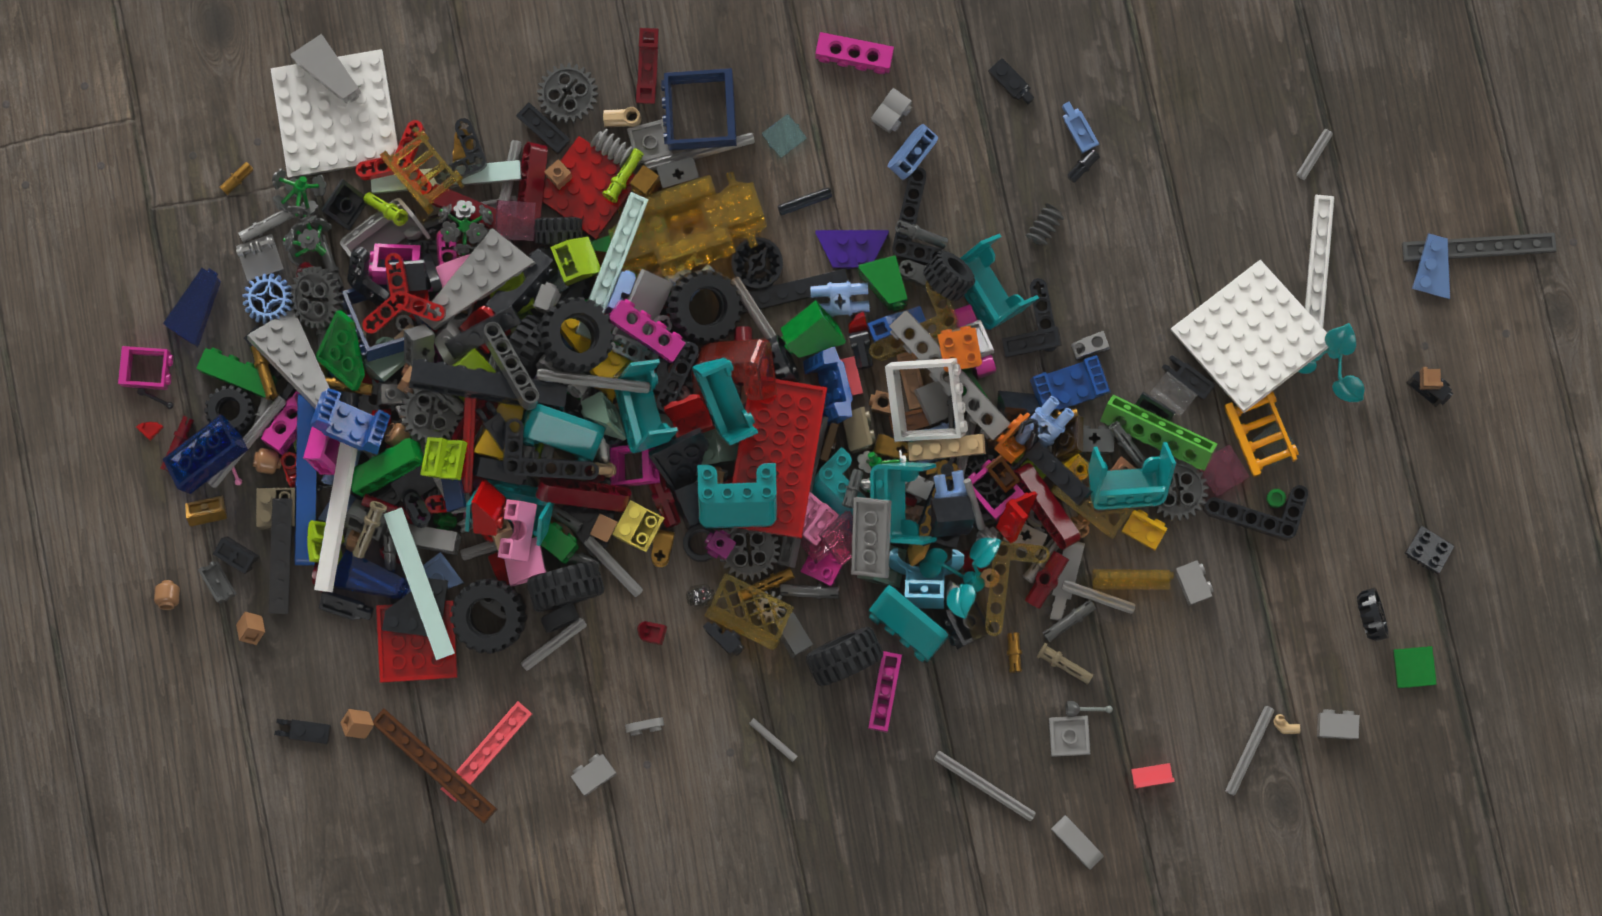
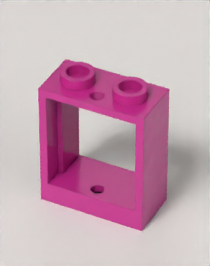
M375 244L374 251H370V263H373V265H369V276H372V281L376 284L387 285L386 268L378 267L379 259H385L388 254L396 253L401 255L403 260H421V245Z
M122 346L118 384L122 387L167 390L172 379L169 370L170 366L173 365V355H171L168 349ZM133 355L163 357L161 383L130 381Z
M312 427L303 458L320 475H334L340 442Z
M629 446L611 447L609 461L616 466V474L610 477L611 485L630 487L660 483V471L650 459L648 451L659 446L642 451L643 478L625 480V454L632 453Z
M987 460L981 466L982 470L977 474L974 472L968 477L971 479L972 485L988 473L985 467L992 461ZM1016 484L1012 487L1016 492L994 510L973 486L977 500L996 521L1003 514L1006 508L1005 505L1010 499H1017L1025 494Z

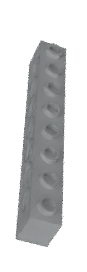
M906 310L889 326L892 329L890 333L897 340L900 338L905 343L903 345L905 350L909 354L914 353L918 357L916 361L932 360L934 357L942 359L939 344L909 311ZM912 328L915 336L909 340L906 338L905 332L907 329ZM923 342L928 346V350L924 354L918 350L919 344ZM928 368L930 371L929 376L936 383L939 381L944 386L941 389L950 397L952 395L950 382L944 379V374L946 373L944 368ZM961 370L959 375L960 383L967 389V393L962 396V402L965 403V410L969 414L968 419L974 425L978 423L982 428L980 432L984 434L986 439L991 438L995 440L1008 428L1010 422ZM974 399L980 403V407L976 411L970 408V402ZM985 414H990L993 418L990 425H986L983 422Z

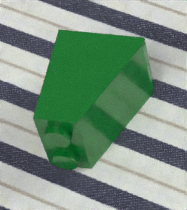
M896 255L858 265L860 278L865 283L868 282V287L888 311L898 312L904 310V307L907 306L908 298Z
M816 300L780 328L783 334L781 338L786 343L785 348L790 354L794 353L798 358L846 343L839 324Z

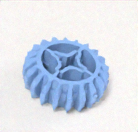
M272 273L269 275V279L266 274L262 275V280L256 276L257 282L250 281L249 283L252 287H245V290L249 293L243 294V297L248 299L243 301V305L248 306L245 311L250 313L251 319L256 317L255 321L259 323L262 320L264 325L268 323V319L272 321L275 318L279 319L280 315L287 316L285 311L292 310L288 305L294 304L289 299L293 298V295L289 293L292 287L290 285L286 286L288 282L286 280L281 281V276L278 275L275 278ZM266 286L264 292L257 293L260 288ZM274 286L282 290L283 298L274 295ZM270 295L272 300H269V303H267L264 299ZM254 300L263 303V313L256 310ZM275 305H281L276 311L271 312Z

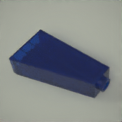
M210 268L208 270L200 269L163 322L167 328L197 348L200 345L221 283L217 278L218 274Z
M346 549L337 566L333 587L394 599H402L408 593L409 583L406 579L364 558H357L352 554L353 552Z

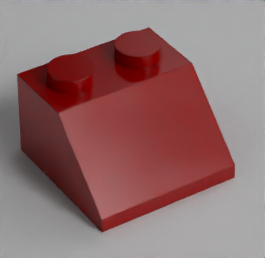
M482 479L471 502L473 531L476 534L496 536L499 529L503 528L506 497L487 480Z

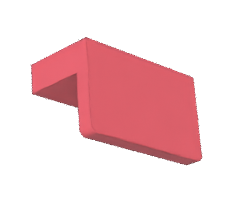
M855 356L840 359L845 365L852 397L863 394Z
M1170 763L1131 769L1134 789L1175 782L1172 777Z

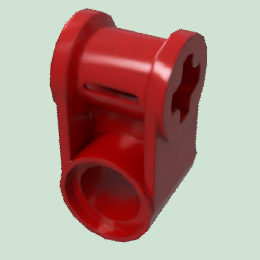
M286 452L281 457V464L289 487L295 488L296 454ZM294 457V465L287 466V458Z

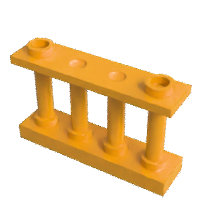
M1273 391L1247 410L1250 411L1268 403L1272 414L1246 425L1240 423L1238 417L1243 412L1237 405L1233 406L1231 402L1224 406L1253 478L1261 475L1260 470L1264 466L1289 456L1292 462H1295L1297 460L1296 456L1299 455L1296 445H1291L1274 404L1277 400ZM1276 421L1280 432L1255 442H1248L1246 434L1249 431ZM1280 439L1284 440L1287 447L1286 450L1261 460L1259 458L1255 459L1253 454L1256 451L1255 449Z

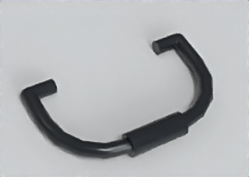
M1034 418L1023 421L1020 424L1019 433H1023L1024 427L1031 423L1034 424V429L1031 431L1026 446L1027 450L1021 460L1014 466L1010 462L1007 463L1013 471L1021 467L1027 460V453L1036 444L1039 435V424Z

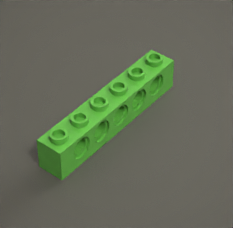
M1115 395L1108 401L1100 422L1105 423L1107 426L1119 421L1126 433L1160 451L1163 442H1167L1174 457L1204 471L1217 447V443Z

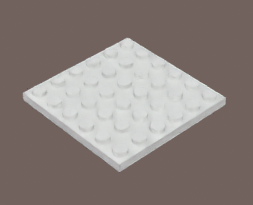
M382 49L338 57L361 91L359 98L353 102H343L297 64L271 68L285 164L289 179L355 168L362 161L395 155L398 141Z
M1261 260L1171 328V332L1243 413L1328 348L1325 343L1327 332Z

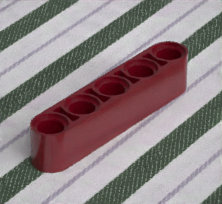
M527 142L523 149L521 164L522 180L519 182L516 218L520 222L516 232L535 236L534 220L541 216L545 180L544 171H546L548 149L545 145Z
M434 184L427 199L428 203L441 209L452 204L450 213L456 215L453 208L457 206L459 200L471 201L472 206L476 208V212L471 214V217L468 218L469 221H473L481 216L479 206L483 205L491 210L493 222L492 225H489L481 220L477 224L482 223L485 228L490 230L493 228L499 234L509 238L513 237L520 222L519 219L446 187Z
M1027 463L1014 470V473L1020 479V482L1017 483L1024 493L1035 491L1038 494L1031 508L1057 546L1064 550L1080 541L1081 537L1078 529L1033 465Z
M541 477L536 492V497L544 502L619 512L625 511L631 496L630 489L624 486L552 477Z

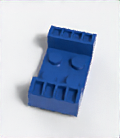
M835 346L804 360V373H818L819 384L821 387H827L826 407L823 410V416L828 417L827 426L831 423L838 424L852 417L851 402L853 398L844 362L839 359Z
M1097 355L1086 358L1081 363L1048 374L1044 372L1030 379L1040 407L1043 406L1050 396L1055 397L1059 401V405L1053 412L1111 393Z
M330 388L323 391L310 426L320 430L324 435L355 449L365 450L377 455L390 415L378 410L373 416L339 401L341 392Z

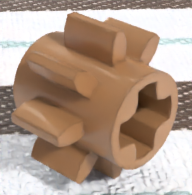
M1080 514L1078 517L1072 516L1070 518L1078 529L1080 537L1084 538L1089 533L1088 525L1090 522Z

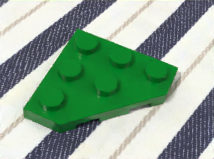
M336 311L315 357L352 391H357L364 379L365 371L355 324L343 311Z

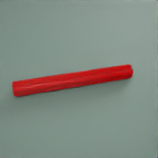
M465 397L463 441L467 442L461 474L464 493H472L476 399Z

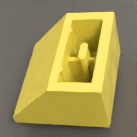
M630 500L612 535L630 546L647 552L665 518Z

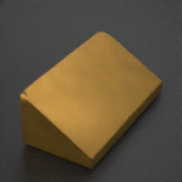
M223 496L185 504L186 519L189 526L227 519Z

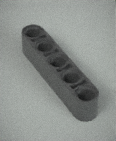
M496 322L487 323L483 332V340L521 406L526 410L534 409L539 400L537 388L501 326ZM494 331L497 335L490 336L487 332ZM503 347L506 351L499 352L497 348ZM512 363L515 365V368L511 369L506 365ZM516 380H523L525 384L519 385L516 383ZM532 396L534 400L528 401L525 397Z

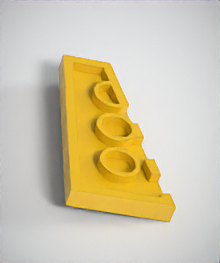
M576 319L565 320L560 328L562 336L571 347H574L577 353L587 351L591 340L575 333L580 321ZM611 351L608 353V357L598 366L591 369L590 372L593 376L614 378L627 365L628 360Z

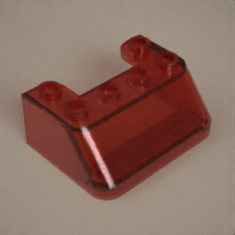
M757 338L710 342L701 347L695 365L720 358L730 360L734 368L731 371L733 382H744L745 394L750 400H764L777 395L772 349L768 340ZM692 371L694 394H699L704 400V397L702 395L694 372Z

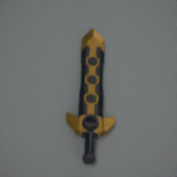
M957 457L948 458L947 461H937L934 463L936 468L927 470L926 475L935 474L936 472V475L944 474L947 490L951 491L953 485L951 472L961 470L954 464ZM935 483L918 522L919 536H931V498H934L936 493ZM930 543L925 545L909 544L907 554L910 566L916 565L925 558Z

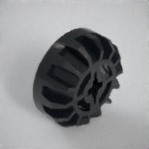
M753 237L746 239L733 252L731 260L732 271L735 277H739L748 289L761 290L768 286L771 287L780 278L783 269L782 254L779 248L766 238ZM767 257L771 263L770 271L766 269L765 259ZM745 261L749 262L748 274L744 268ZM758 261H760L761 267L757 266L756 268H754L753 262L757 263ZM767 273L763 278H754L756 274Z
M775 335L765 340L762 345L763 357L774 379L799 382L798 369L792 355L785 348L786 344L779 335Z
M982 454L973 457L967 463L964 479H967L978 468L981 471V466L987 460L992 461L998 456ZM987 473V474L985 475V476H987L988 478L991 477V475H990L989 473ZM982 477L973 485L990 506L1004 501L1011 491L1010 489L1005 493L999 485L993 489L995 484L993 478H990V483L987 484L986 482L982 483ZM980 488L990 489L991 491H990V492H982V491H980V490H978V489H980Z
M1374 587L1361 591L1357 596V603L1367 638L1373 641L1389 638L1387 621L1377 589Z

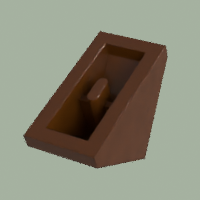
M1001 455L985 467L986 471L1005 493L1020 482V479Z

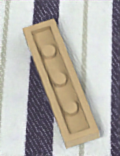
M984 434L967 435L954 439L908 442L909 461L911 462L986 454Z

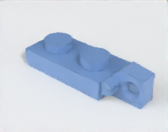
M1070 102L1063 104L1062 109L1066 114L1063 116L1064 122L1081 153L1083 154L1098 146L1099 142L1083 113L1078 108L1074 110Z

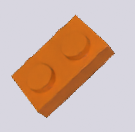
M964 326L960 327L959 331L953 332L952 329L941 331V334H937L942 359L957 358V363L960 365L961 370L981 366L982 359L976 327ZM943 367L944 371L949 372L948 367Z
M1028 412L1024 416L1020 414L1008 426V429L996 440L998 444L994 449L1000 453L1005 461L1011 464L1027 449L1024 445L1019 444L1013 435L1019 429L1021 422L1029 418L1030 414Z

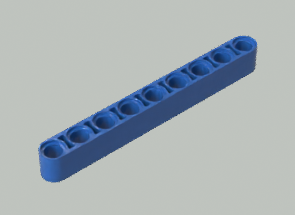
M298 394L294 563L301 566H314L315 562L309 561L307 534L309 522L311 520L316 521V470L303 457L312 428L310 423L315 408L301 394Z

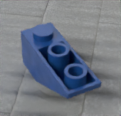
M921 306L907 310L921 326L927 324ZM905 311L867 323V328L874 345L894 337L890 333L892 329L889 326Z

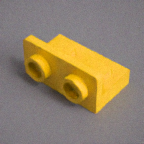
M1138 509V511L1133 510L1121 532L1155 551L1168 528L1164 527L1165 523L1158 519L1152 520L1148 518L1146 512Z

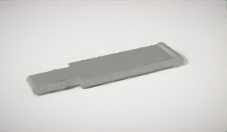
M1076 542L1063 550L1062 555L1068 558L1069 561L1058 578L1057 587L1052 592L1055 600L1052 604L1053 608L1050 619L1060 621L1066 608V600H1071L1072 593L1062 590L1061 587L1064 580L1075 583L1085 543Z

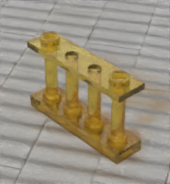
M414 127L413 131L417 137L395 155H389L385 150L380 154V157L429 215L434 211L431 206L432 200L455 182L462 189L464 187L461 182L463 177L457 170L453 171L428 142L429 137L423 130L419 132ZM423 143L428 151L409 166L401 169L398 166L399 161ZM434 156L439 164L419 180L412 182L409 179L410 174ZM445 169L450 177L429 194L423 195L420 192L421 187Z

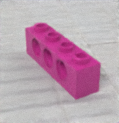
M820 32L815 58L822 63H829L831 61L836 62L837 65L842 67L851 65L856 66L855 68L858 70L866 71V69H871L877 74H885L890 72L894 47ZM834 47H838L841 50V52L839 54H833L831 52V49ZM857 51L860 55L857 58H852L849 53ZM876 55L878 59L871 62L868 60V56Z
M627 299L625 301L619 300L610 313L608 321L669 363L673 362L685 345V342L682 341L683 337L674 331L671 333L666 330L667 326L662 322L651 320V315L644 310L638 311L635 309V304ZM628 314H633L635 316L636 320L634 324H630L627 322L626 318ZM645 324L651 327L650 335L643 333L642 329ZM661 335L667 338L665 346L660 345L658 341Z
M298 391L287 399L285 407L275 416L271 426L264 430L261 438L267 446L282 456L297 439V416L293 419H290V416L293 413H297L298 394H300ZM286 428L283 434H278L280 429Z
M883 651L868 727L870 730L888 732L902 658L901 654Z

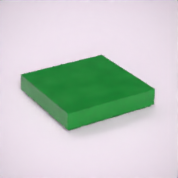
M1432 646L1393 650L1397 688L1437 685Z

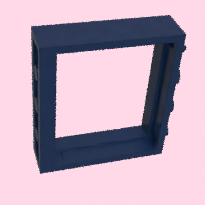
M732 68L664 73V80H661V89L665 91V97H662V108L666 109V115H663V127L667 126V133H663L664 144H668L669 151L737 146ZM725 81L728 136L674 140L672 85Z
M378 284L383 289L388 291L387 285ZM353 288L342 291L343 303H340L342 310H346L347 316L354 321L357 338L360 342V352L362 356L365 355L367 362L404 351V337L369 347L352 307V304L368 299ZM413 314L418 326L425 324L430 330H432V328L422 319H420L418 315Z

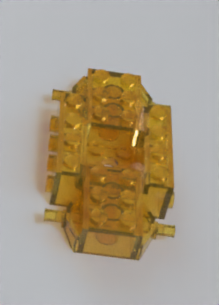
M730 172V175L729 173L726 174L729 185L718 194H716L711 176L707 175L644 196V198L649 199L643 213L644 218L639 223L621 271L625 272L627 270L639 275L641 269L647 271L659 263L663 276H672L679 271L690 270L697 265L708 264L715 259L726 258L736 253L732 238H746L750 247H756L758 243L755 234L767 227L753 182H737L734 173ZM619 209V210H618V213H619V216L621 217L622 211H621V209ZM618 223L608 230L611 240ZM692 227L693 231L690 234H685L683 232L684 229Z

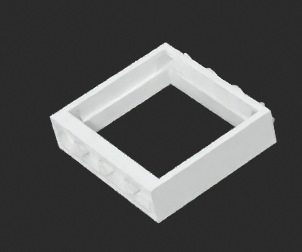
M957 358L890 362L885 366L895 441L961 438L966 434L968 424L964 419L965 403L962 402L961 395L963 394V385L959 379L961 368L957 363ZM948 367L956 428L907 431L899 370Z

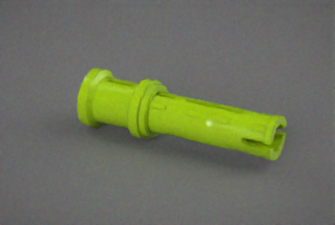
M636 148L633 149L620 172L611 179L608 189L603 191L602 195L613 203L618 202V196L622 190L626 189V182L644 156L643 152Z
M371 192L365 194L364 202L383 213L387 220H393L397 226H402L407 222V211L399 209L395 204H388Z

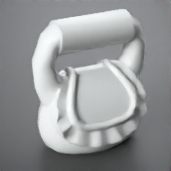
M604 437L596 453L597 461L602 464L610 462L611 446L605 442Z

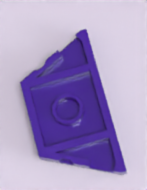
M815 230V235L820 241L833 269H858L860 264L875 261L889 234V230Z

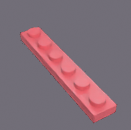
M517 701L459 767L456 773L471 785L533 714ZM443 787L441 788V790L444 793H446L453 801L457 802V799L453 797L446 789H444Z

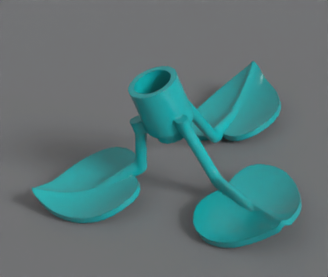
M1347 323L1344 326L1327 332L1325 343L1328 348L1298 372L1302 374L1313 372L1317 367L1316 361L1325 353L1332 359L1338 358L1339 380L1333 383V391L1337 397L1344 401L1359 402L1364 400L1365 387L1362 381L1351 375L1342 378L1343 355L1352 354L1356 349L1355 333L1350 323Z
M981 538L977 540L970 550V558L974 560L972 566L975 572H967L965 575L944 564L947 559V553L940 548L928 550L925 558L919 562L921 574L928 579L937 577L941 573L942 567L963 578L964 584H960L959 588H953L947 596V605L955 615L963 619L967 618L968 612L974 603L976 592L981 591L985 585V580L980 577L981 572L978 568H985L992 562L999 550L1001 540L998 538Z

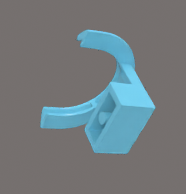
M898 548L892 549L890 551L889 567L898 573L906 575L905 598L917 608L944 609V579L946 575L953 574V572L942 567V571L937 577L928 579L921 574L919 566H910V564L900 559ZM952 549V558L945 564L956 571L960 570L964 564V554L956 549Z

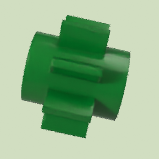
M451 512L436 513L433 517V524L437 526L436 529L449 531L456 527L457 518Z

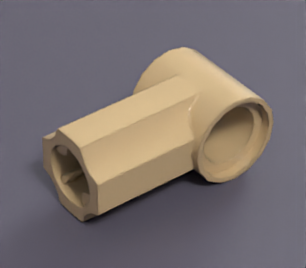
M635 107L621 110H604V127L629 126L631 128L639 126L642 122V117ZM631 114L637 115V118L634 121L628 120V117Z

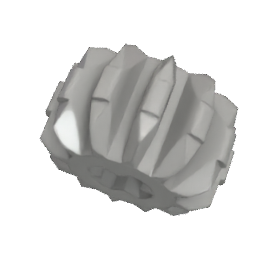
M765 591L764 599L761 595L757 596L761 603L757 601L753 603L760 608H756L753 611L754 613L761 612L757 616L758 620L765 616V624H767L768 618H771V623L774 624L775 616L778 620L782 618L778 612L782 614L786 612L779 607H783L786 604L785 602L778 603L782 599L781 595L775 599L774 591H772L771 597H768V592ZM769 603H772V606L775 607V609H771L770 612H767V609L764 608V606L769 605Z

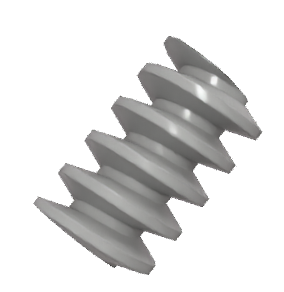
M608 129L598 132L592 139L590 147L596 146L595 150L597 152L602 150L601 154L603 156L608 154V160L614 159V164L620 163V168H622L631 154L632 146L625 149L626 142L620 145V138L614 141L613 133L607 136Z

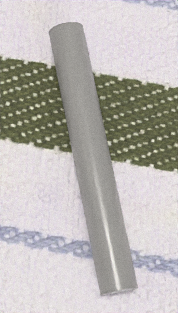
M967 478L963 481L965 489L970 498L978 530L985 529L984 520L971 479Z
M753 718L749 724L793 762L798 757L756 719Z

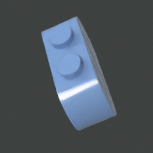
M926 125L918 126L889 161L888 168L900 179H906L915 171L935 145L938 136Z

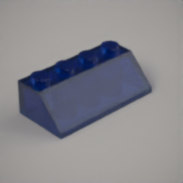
M220 414L164 457L163 461L177 489L191 494L248 451V448L240 433Z

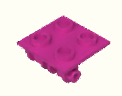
M821 539L817 546H813L800 572L831 587L835 583L837 575L840 574L839 571L843 568L842 565L848 558L849 551Z

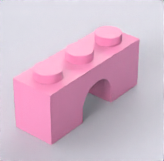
M507 499L504 519L512 521L514 532L508 539L501 538L498 557L528 562L537 504Z

